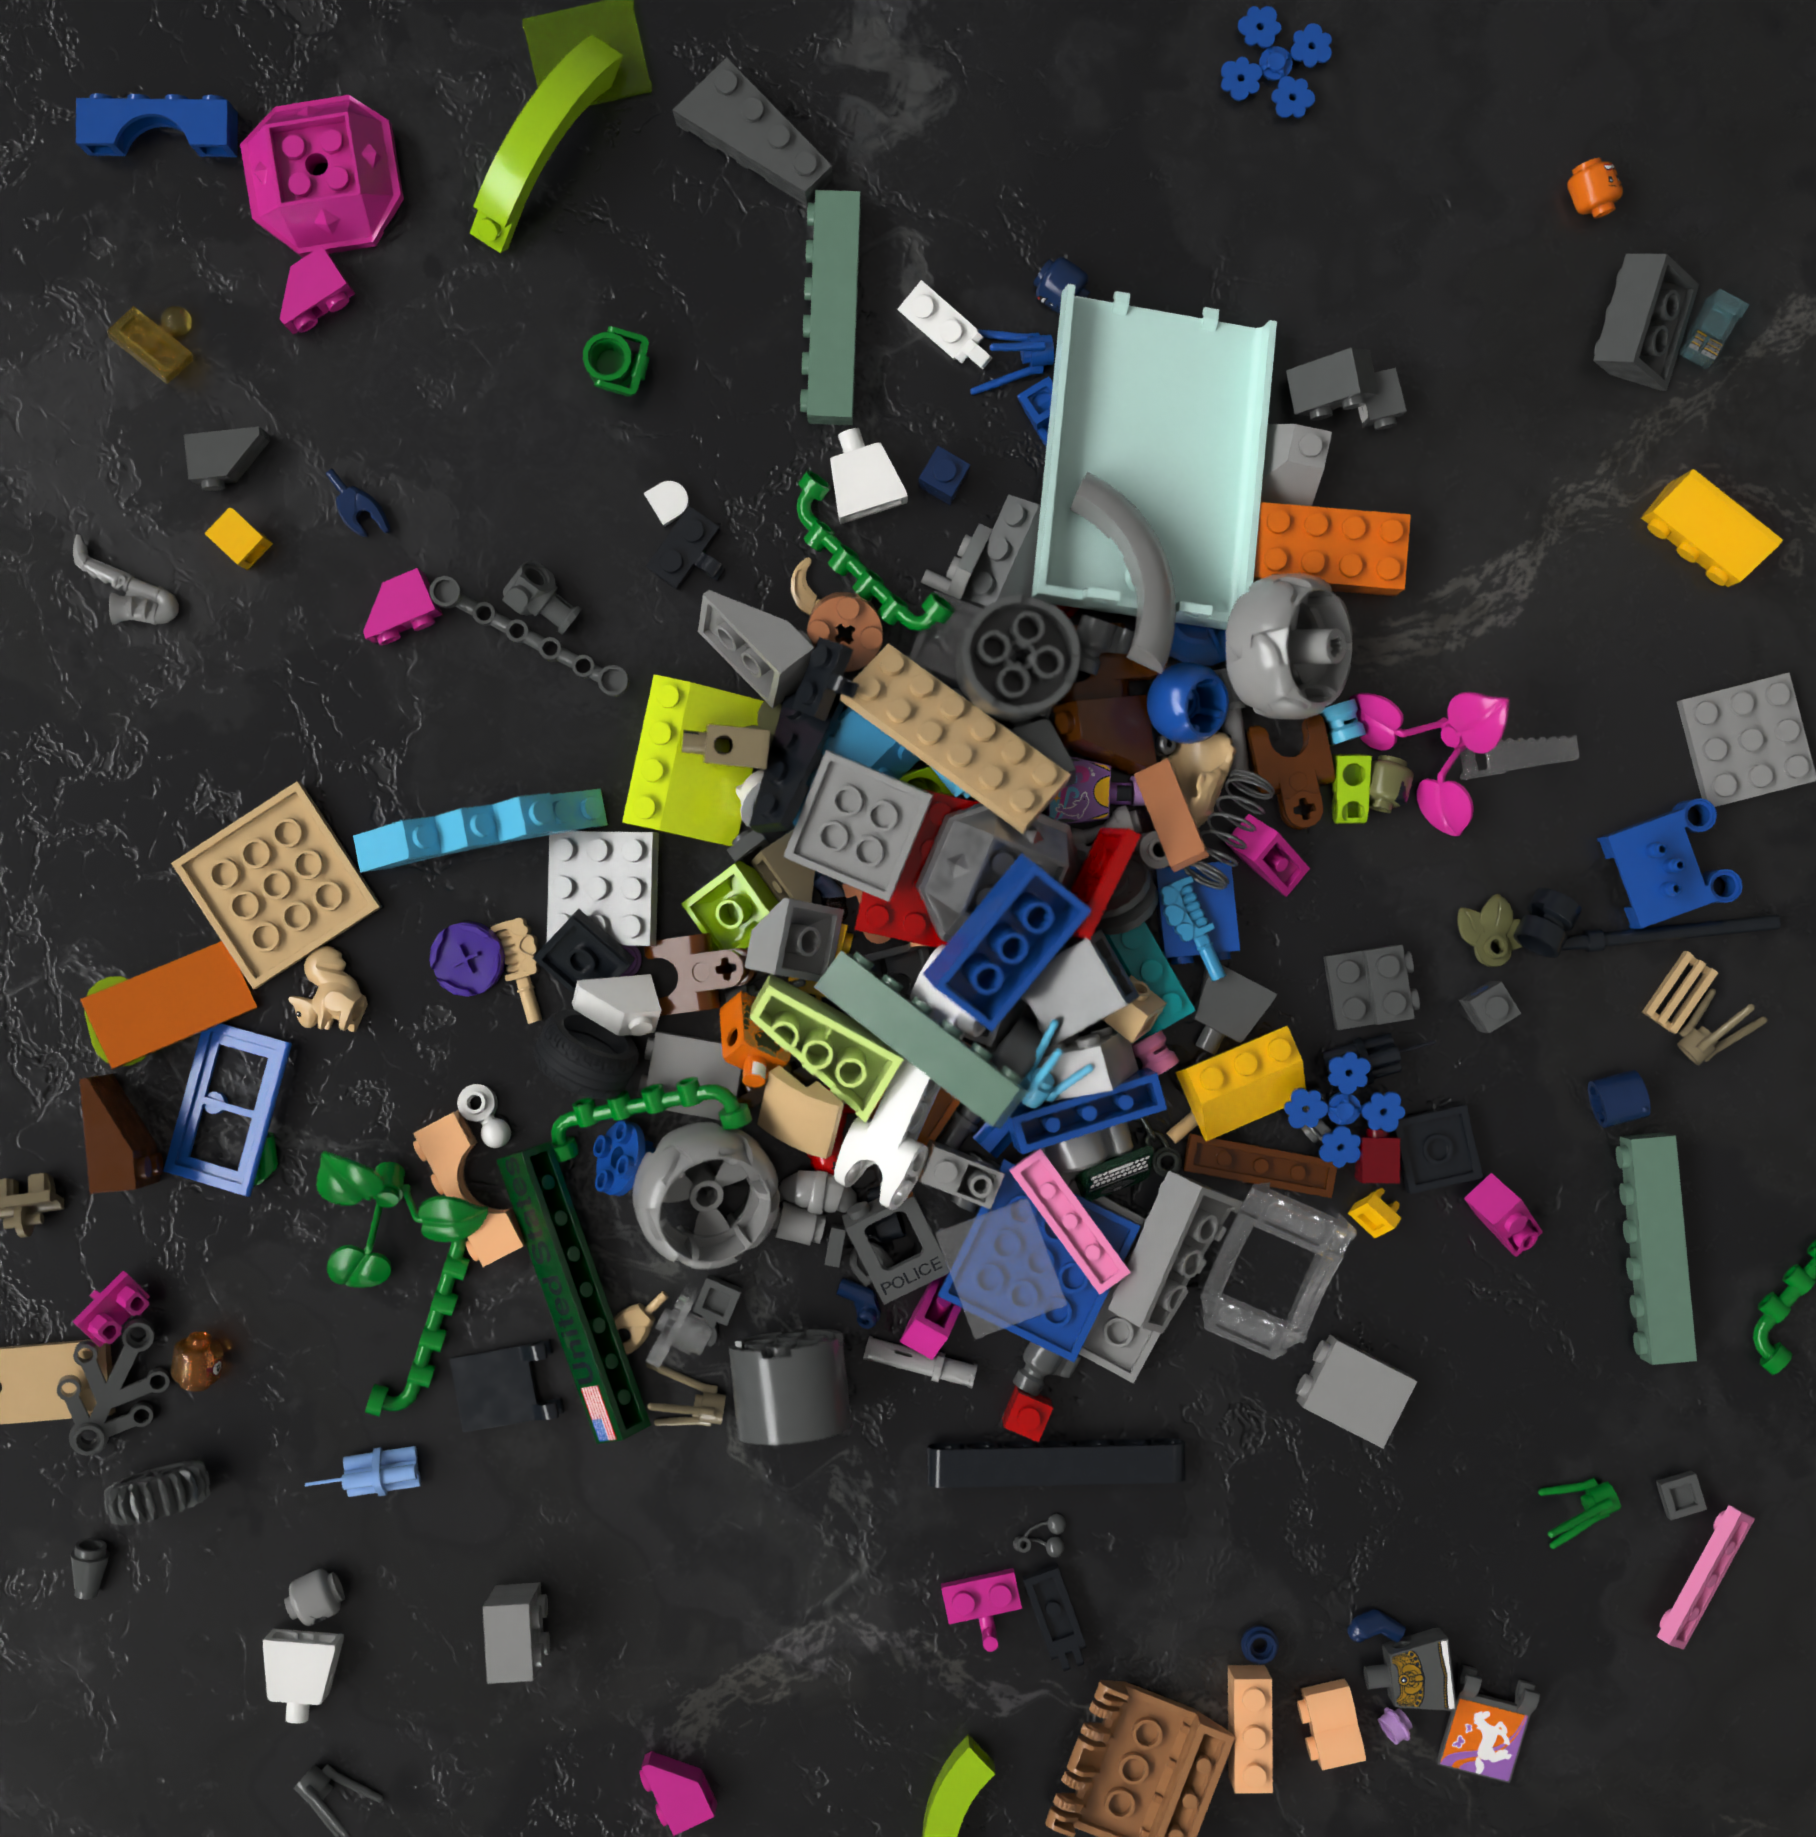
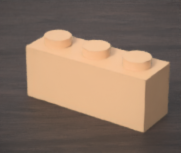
M1228 1665V1731L1235 1735V1740L1228 1755L1229 1780L1235 1793H1273L1272 1678L1265 1665Z

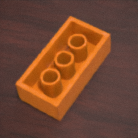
M1261 502L1253 583L1273 574L1305 573L1325 580L1332 587V591L1396 596L1405 590L1411 514Z

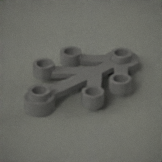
M138 1318L129 1321L125 1325L122 1334L124 1347L107 1382L97 1361L98 1348L96 1344L92 1341H82L76 1345L73 1357L75 1362L84 1371L96 1400V1405L89 1416L79 1395L82 1387L81 1381L75 1375H66L59 1380L57 1394L61 1399L65 1400L74 1421V1426L69 1433V1443L78 1454L85 1456L95 1455L105 1448L110 1436L135 1426L145 1427L152 1422L154 1410L152 1405L145 1401L135 1403L130 1413L106 1421L111 1408L151 1392H164L170 1384L168 1371L157 1367L150 1370L146 1378L122 1387L138 1352L145 1351L153 1343L154 1328L149 1321ZM140 1327L146 1331V1334L142 1338H135L132 1336L131 1331L134 1328ZM83 1348H89L92 1350L93 1356L83 1359L79 1356L78 1352ZM155 1375H161L165 1378V1382L157 1386L152 1384L151 1379ZM70 1382L75 1384L77 1389L72 1393H66L63 1391L62 1386ZM139 1409H145L148 1411L149 1416L145 1419H138L134 1413ZM92 1430L97 1436L93 1440H85L82 1437V1433Z

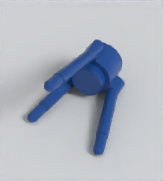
M979 330L978 333L984 338L1018 341L1013 343H993L989 348L991 351H1020L1022 364L1029 363V367L970 389V393L976 395L1029 375L1043 374L1044 366L1053 365L1054 363L1052 336L1040 335L1039 333L1025 334Z

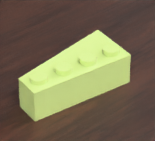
M773 974L768 976L751 1006L750 1019L785 1051L793 1054L812 1075L815 1074L830 1088V1091L836 1097L846 1102L855 1111V1114L866 1123L904 1057L852 1017Z

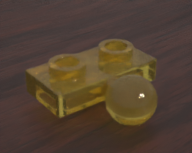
M133 306L107 330L108 337L166 384L172 381L193 361L192 352L172 337L187 334L192 326L189 312L180 306H171L165 309L161 316L160 326Z

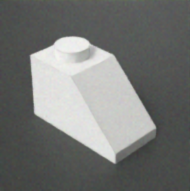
M651 974L577 980L572 1001L574 1010L617 1036H642L647 1033H655L661 1008Z

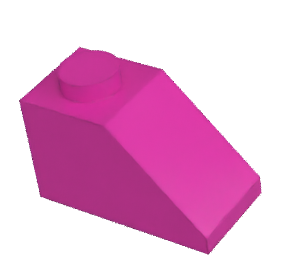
M1248 814L1245 820L1251 822L1255 826L1256 831L1249 832L1236 827L1231 834L1244 841L1247 848L1239 849L1228 843L1226 844L1245 864L1287 897L1310 868L1279 832L1251 814ZM1241 822V825L1251 828L1249 825ZM1228 838V840H1230V841H1232V842H1234V843H1236V844H1238V845H1242V844H1240L1239 842H1237V841H1235V840H1233V839H1231V838Z
M947 1275L928 1284L900 1339V1343L933 1360L949 1338L961 1310V1307L938 1296V1292Z

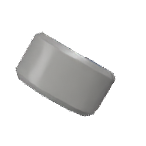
M1125 1122L1041 1148V1150L1057 1172L1065 1174L1099 1165L1112 1157L1124 1156L1132 1151L1134 1145L1128 1123Z

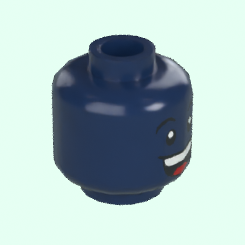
M1060 257L1055 261L1049 259L1033 282V285L1037 287V299L1058 314H1060L1062 291L1068 284L1076 285L1075 296L1088 298L1091 293L1086 289L1089 280L1088 274L1064 257Z

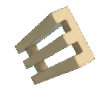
M1683 951L1642 1013L1669 1032L1677 1034L1719 972L1706 966V963L1696 959L1690 952ZM1687 965H1691L1692 969L1659 1015L1656 1010ZM1700 973H1702V977L1699 979L1691 993L1688 995L1682 1006L1679 1008L1671 1022L1668 1021V1019L1670 1018L1676 1007L1679 1005L1687 991L1690 989L1696 978L1699 976Z

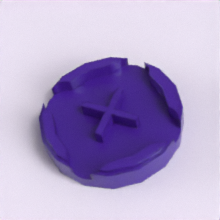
M465 921L450 925L437 935L431 946L429 962L441 987L454 995L469 997L484 993L497 984L504 971L505 954L502 943L494 931L481 923Z

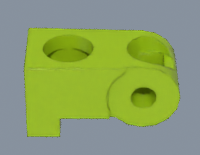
M1331 754L1335 771V781L1332 783L1333 821L1335 824H1365L1369 813L1372 756L1366 754Z

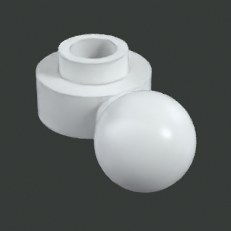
M473 1084L464 1088L457 1101L460 1114L469 1121L482 1124L481 1139L485 1145L491 1148H500L506 1145L511 1137V1129L507 1122L494 1116L498 1106L497 1096L494 1091L480 1084ZM479 1096L482 1104L480 1108L473 1110L470 1101L473 1097Z

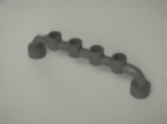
M441 576L432 582L430 596L440 607H457L472 615L480 625L494 627L506 633L507 637L515 644H526L538 650L546 660L550 662L558 661L572 668L574 673L581 679H592L598 682L599 688L608 696L618 697L628 690L630 679L626 671L621 667L609 665L602 668L588 655H577L564 648L562 643L556 638H545L532 631L522 620H511L498 613L497 609L490 603L475 601L463 594L461 585L452 577ZM484 609H490V618L485 621L481 620V612ZM518 626H523V636L514 638V629ZM557 644V652L552 656H548L546 654L547 646ZM584 661H589L591 664L590 670L587 673H580L579 665Z

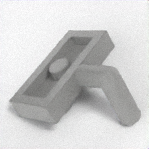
M979 523L973 537L965 535L957 553L962 558L954 557L946 577L926 569L921 583L961 600L993 529Z

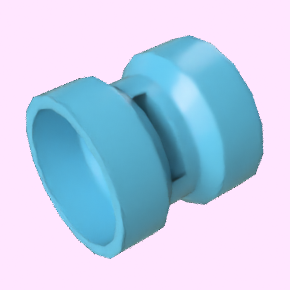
M1355 699L1326 707L1320 713L1329 728L1327 736L1330 746L1366 735L1363 723L1357 719L1358 706Z

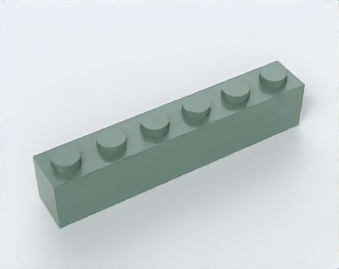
M815 190V203L808 202L807 226H814L813 240H806V263H812V277H805L804 300H811V315L804 314L803 338H810L809 352H802V375H808V389H801L800 412H807L808 424L853 425L861 215L860 191Z
M841 950L814 988L989 1125L1001 1129L1028 1093V1090L1020 1085L1023 1078L1006 1065L1001 1070L990 1062L993 1055L978 1043L974 1042L970 1047L959 1038L963 1032L948 1020L944 1019L942 1023H939L930 1016L933 1009L916 996L912 1000L901 993L904 986L890 975L885 973L882 978L871 970L875 964L858 951L851 955Z
M1660 1132L1619 1136L1620 1146L1616 1148V1160L1619 1168L1623 1170L1624 1183L1620 1184L1619 1194L1622 1204L1626 1206L1627 1220L1623 1222V1234L1625 1241L1630 1245L1631 1258H1627L1626 1269L1629 1279L1633 1280L1634 1295L1630 1296V1309L1633 1317L1637 1320L1638 1332H1635L1633 1335L1635 1351L1637 1355H1640V1359L1651 1365L1697 1361L1676 1135Z

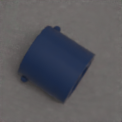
M1636 1070L1592 1080L1588 1083L1591 1108L1601 1127L1607 1128L1650 1115L1649 1095L1642 1077Z

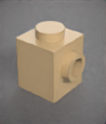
M1131 975L1129 978L1139 997L1102 1020L1128 1041L1134 1043L1151 1030L1167 1003L1152 992L1144 982L1137 980Z

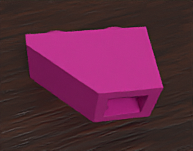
M322 246L290 266L280 320L293 335L298 331L303 333L312 329L318 323V318L329 311L336 312L349 303V298L355 294L331 256Z
M416 568L382 583L363 630L367 640L374 644L379 642V645H386L400 639V632L412 627L414 631L425 629L435 623L434 618L443 615L439 605L430 596V584L426 574L419 568Z
M1492 1173L1464 1198L1475 1215L1515 1257L1521 1252L1530 1249L1543 1233L1523 1201Z
M653 1751L645 1754L641 1766L642 1770L639 1771L642 1784L647 1792H653L658 1802L655 1805L658 1818L663 1826H669L673 1836L715 1817L717 1801L702 1769Z

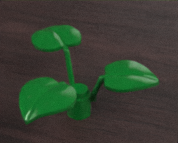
M325 1151L321 1154L316 1185L318 1193L322 1198L331 1203L344 1206L358 1204L363 1198L367 1201L374 1198L376 1201L365 1249L362 1250L353 1245H344L336 1249L329 1257L327 1264L328 1276L334 1283L339 1285L345 1284L348 1287L366 1288L379 1285L388 1279L391 1273L389 1259L382 1254L371 1251L374 1246L383 1207H394L403 1196L413 1220L417 1223H422V1235L438 1242H456L472 1235L485 1221L488 1215V1207L477 1206L455 1197L435 1196L424 1201L420 1205L418 1212L410 1193L411 1186L404 1184L405 1170L400 1164L384 1162L373 1170L345 1157Z

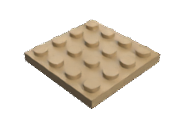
M296 781L171 863L253 989L264 985L307 957L315 949L330 942L382 908L380 902L305 787L299 781Z

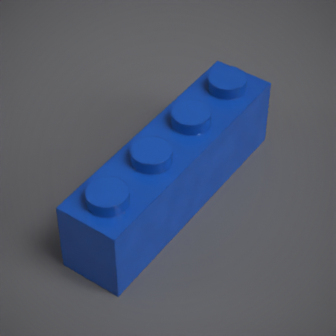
M1144 1068L1135 1072L1112 1091L1046 1102L1036 1109L1026 1105L1017 1107L1008 1118L1007 1124L1014 1148L1021 1154H1025L1167 1110L1158 1074L1149 1068Z

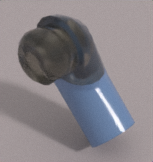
M815 871L813 886L820 892L821 905L844 909L842 921L845 920L848 916V908L844 891L831 877Z

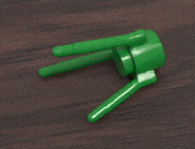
M1591 1478L1581 1483L1558 1485L1538 1490L1540 1496L1585 1491L1586 1493L1580 1497L1585 1511L1548 1532L1550 1538L1563 1533L1549 1544L1551 1549H1556L1594 1523L1609 1517V1514L1621 1509L1619 1498L1608 1481L1597 1484L1595 1478Z

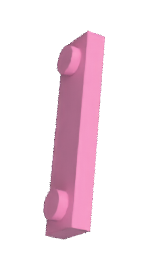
M1041 1149L1035 1150L1009 1169L1099 1295L1131 1273Z
M1728 1505L1726 1511H1722L1717 1516L1713 1525L1715 1531L1673 1608L1667 1610L1661 1618V1630L1657 1635L1659 1639L1671 1646L1684 1650L1755 1518Z

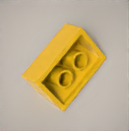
M1695 469L1668 483L1641 517L1648 524L1647 528L1653 535L1660 539H1668L1678 547L1676 551L1682 558L1692 563H1698L1706 570V576L1720 586L1725 585L1729 587L1741 582L1783 541V539Z
M1288 1026L1266 1033L1175 1072L1205 1142L1283 1109L1285 1103L1291 1101L1290 1096L1293 1090L1297 1088L1306 1089L1303 1060Z

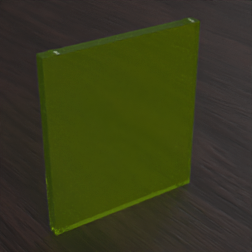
M604 0L522 19V28L525 30L537 87L541 85L550 72L573 48L589 36L594 35L624 56L612 87L596 98L590 105L652 92V82L647 71L633 9V0Z

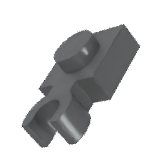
M709 1274L693 1309V1312L702 1315V1318L697 1319L691 1326L689 1338L693 1339L698 1329L704 1328L710 1333L707 1346H713L719 1336L717 1322L725 1326L729 1324L743 1288Z

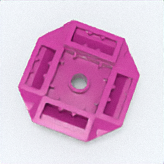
M350 95L275 106L240 144L252 219L302 258L321 246L328 254L377 246L384 234V229L404 200L391 123L388 119ZM318 164H328L327 170L322 175H313V170Z

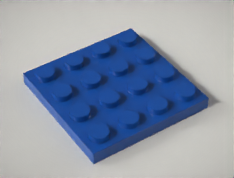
M1003 1159L999 1171L1005 1175L992 1207L988 1209L980 1206L950 1271L938 1292V1296L1071 1362H1075L1111 1287L1099 1295L1009 1171L1016 1164ZM1073 1192L1124 1262L1141 1226Z

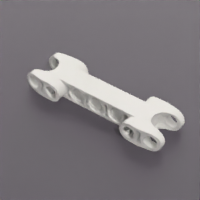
M942 944L933 951L922 968L912 989L910 1000L914 996L918 997L933 1009L930 1016L939 1023L946 1019L963 1032L959 1037L961 1040L965 1033L978 1037L985 1031L986 1027L934 988L923 975L925 970L946 946ZM904 1058L888 1084L873 1119L868 1118L865 1123L861 1118L857 1117L850 1126L836 1162L834 1171L835 1181L845 1187H851L868 1167L877 1164L882 1172L883 1179L880 1190V1204L891 1210L898 1208L915 1186L928 1158V1147L918 1142L917 1138L941 1086Z

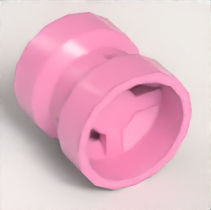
M1162 1030L1131 1044L1134 1056L1139 1058L1143 1064L1142 1069L1149 1068L1158 1075L1179 1063L1175 1052L1167 1048L1165 1044L1167 1038Z

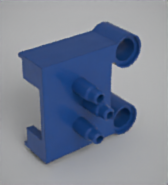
M1699 798L1681 801L1670 812L1597 838L1605 858H1614L1631 905L1624 907L1630 924L1628 925L1629 929H1642L1711 903L1732 902L1741 894L1743 888L1742 880L1733 870H1710L1701 874L1687 836L1688 833L1707 831L1715 824L1717 818L1716 809L1708 800ZM1691 807L1696 808L1699 812V822L1695 826L1688 820V811ZM1717 877H1720L1725 884L1724 892L1720 896L1715 893L1713 887Z

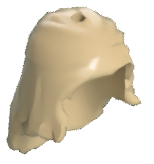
M1216 732L1212 737L1199 743H1176V748L1171 755L1161 757V761L1168 758L1172 763L1198 828L1214 812L1216 799L1220 795L1236 754V748L1232 746V738H1229L1223 732Z

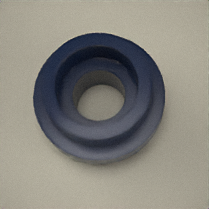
M1257 1625L1249 1628L1243 1634L1241 1649L1244 1656L1250 1662L1266 1664L1277 1655L1279 1642L1277 1636L1270 1628ZM1258 1638L1266 1640L1265 1646L1261 1649L1253 1648V1643Z

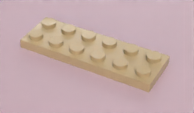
M889 643L853 679V682L859 684L854 699L841 694L840 701L1021 833H1024L1069 782L1071 774Z

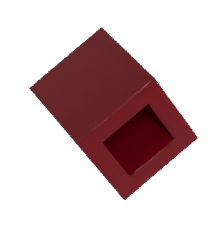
M1366 1128V1135H1358L1361 1139V1143L1358 1146L1361 1156L1355 1162V1179L1361 1183H1400V1138L1389 1135V1132L1384 1131L1382 1128L1378 1130Z

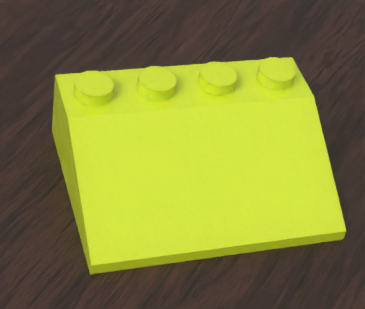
M654 674L622 823L731 847L733 840L740 833L742 824L741 802L736 794V787L743 784L753 773V768L703 763V755L682 753L683 730L706 732L707 724L742 728L751 725L758 726V711L764 701ZM717 738L714 744L716 751L728 752L730 749L729 740Z

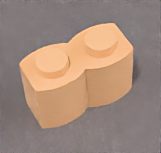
M1340 1679L1301 1688L1303 1699L1297 1701V1706L1302 1723H1309L1311 1737L1305 1738L1310 1760H1317L1322 1770L1366 1761L1351 1690L1346 1680Z

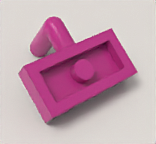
M1014 1568L941 1584L948 1623L954 1624L978 1618L984 1649L989 1652L995 1651L998 1647V1639L993 1615L1022 1609Z

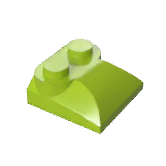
M740 860L681 904L702 934L711 933L714 951L734 948L747 949L752 929L779 902L757 871Z

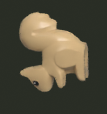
M321 946L312 951L306 958L304 963L305 974L309 981L318 986L313 999L290 996L288 1000L294 1006L300 1024L305 1028H312L318 1023L319 1029L330 1030L336 1019L339 1020L338 1027L340 1030L346 1031L348 1029L351 1032H356L368 1005L367 999L361 994L354 978L344 972L346 962L342 959V953L334 949V947Z

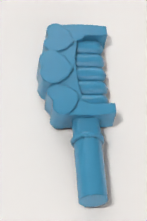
M1189 876L1160 889L1161 903L1166 906L1163 909V915L1169 926H1175L1174 932L1179 935L1181 941L1186 942L1194 939L1197 951H1199L1210 978L1212 981L1226 976L1213 947V942L1210 941L1207 934L1215 929L1213 923L1208 924L1207 917H1203L1205 911L1200 909L1201 903L1196 900L1197 894L1193 892L1194 887L1192 884H1189L1194 882L1192 876Z

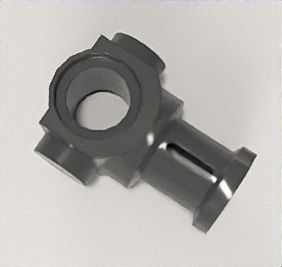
M535 559L532 562H524L503 590L504 598L502 601L512 609L526 616L542 614L558 627L560 634L566 631L582 610L579 606L573 607L556 593L558 587L556 586L554 575Z

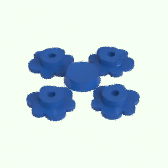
M1252 6L1248 9L1247 16H1243L1239 20L1238 31L1242 35H1246L1245 43L1247 45L1254 46L1258 44L1259 47L1266 50L1260 57L1259 65L1256 63L1249 64V60L1246 57H1239L1236 62H1225L1221 68V75L1224 78L1221 82V88L1225 92L1230 91L1231 97L1234 100L1243 101L1248 97L1249 93L1255 94L1260 88L1258 81L1263 75L1270 81H1279L1278 89L1274 90L1271 95L1272 101L1277 103V115L1282 118H1288L1291 115L1295 118H1301L1304 116L1306 109L1314 104L1315 95L1311 90L1307 89L1308 83L1305 79L1301 78L1295 81L1293 77L1287 76L1292 69V58L1296 61H1303L1304 65L1308 68L1314 67L1317 62L1322 64L1328 62L1332 55L1331 48L1329 47L1332 37L1328 33H1322V29L1318 24L1311 23L1305 27L1304 31L1298 30L1294 33L1293 41L1295 44H1293L1290 53L1279 46L1271 47L1275 41V35H1278L1281 31V24L1276 21L1277 13L1270 6L1263 7L1261 10L1256 6Z
M1352 1051L1346 1052L1343 1057H1333L1329 1061L1328 1067L1331 1074L1328 1077V1081L1331 1085L1338 1086L1340 1092L1334 1094L1329 1099L1328 1104L1321 1100L1319 1091L1311 1090L1308 1092L1304 1088H1297L1291 1093V1101L1286 1102L1284 1105V1111L1289 1115L1288 1121L1293 1128H1302L1305 1125L1309 1128L1316 1127L1319 1122L1318 1118H1323L1327 1113L1332 1122L1340 1125L1333 1130V1133H1325L1322 1136V1143L1324 1145L1319 1150L1320 1158L1325 1162H1332L1337 1168L1343 1167L1346 1162L1354 1163L1361 1156L1360 1149L1358 1148L1361 1143L1360 1137L1357 1134H1351L1350 1129L1344 1126L1353 1123L1359 1117L1360 1112L1368 1120V1126L1372 1130L1382 1128L1386 1132L1394 1131L1398 1127V1119L1405 1116V1109L1400 1105L1401 1098L1393 1091L1387 1092L1384 1095L1380 1092H1375L1371 1096V1102L1365 1103L1361 1108L1359 1100L1352 1093L1356 1090L1357 1086L1363 1087L1367 1084L1368 1078L1366 1074L1370 1071L1371 1065L1366 1058H1357V1055Z

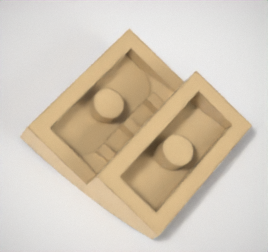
M779 1065L768 1073L757 1125L770 1135L795 1149L827 1159L832 1155L844 1102L818 1081L805 1087Z

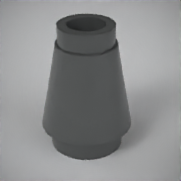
M83 1539L75 1544V1549L71 1551L70 1555L75 1589L74 1595L79 1599L87 1600L98 1596L110 1552L107 1550L106 1542L102 1540Z

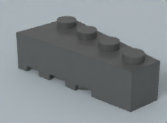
M727 57L673 109L678 127L686 132L690 131L703 139V142L729 155L736 160V163L758 173L767 182L806 206L808 202L815 198V190H824L833 181L832 165Z

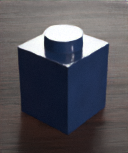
M937 446L919 477L918 487L951 505L969 475L970 464Z

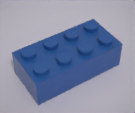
M1021 853L929 965L923 975L934 988L992 1032L1092 910Z

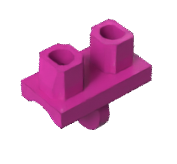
M122 1271L101 1293L94 1290L89 1295L93 1301L72 1322L97 1346L101 1347L104 1343L112 1344L121 1335V1326L131 1316L140 1315L149 1306L147 1299L150 1296L129 1274Z

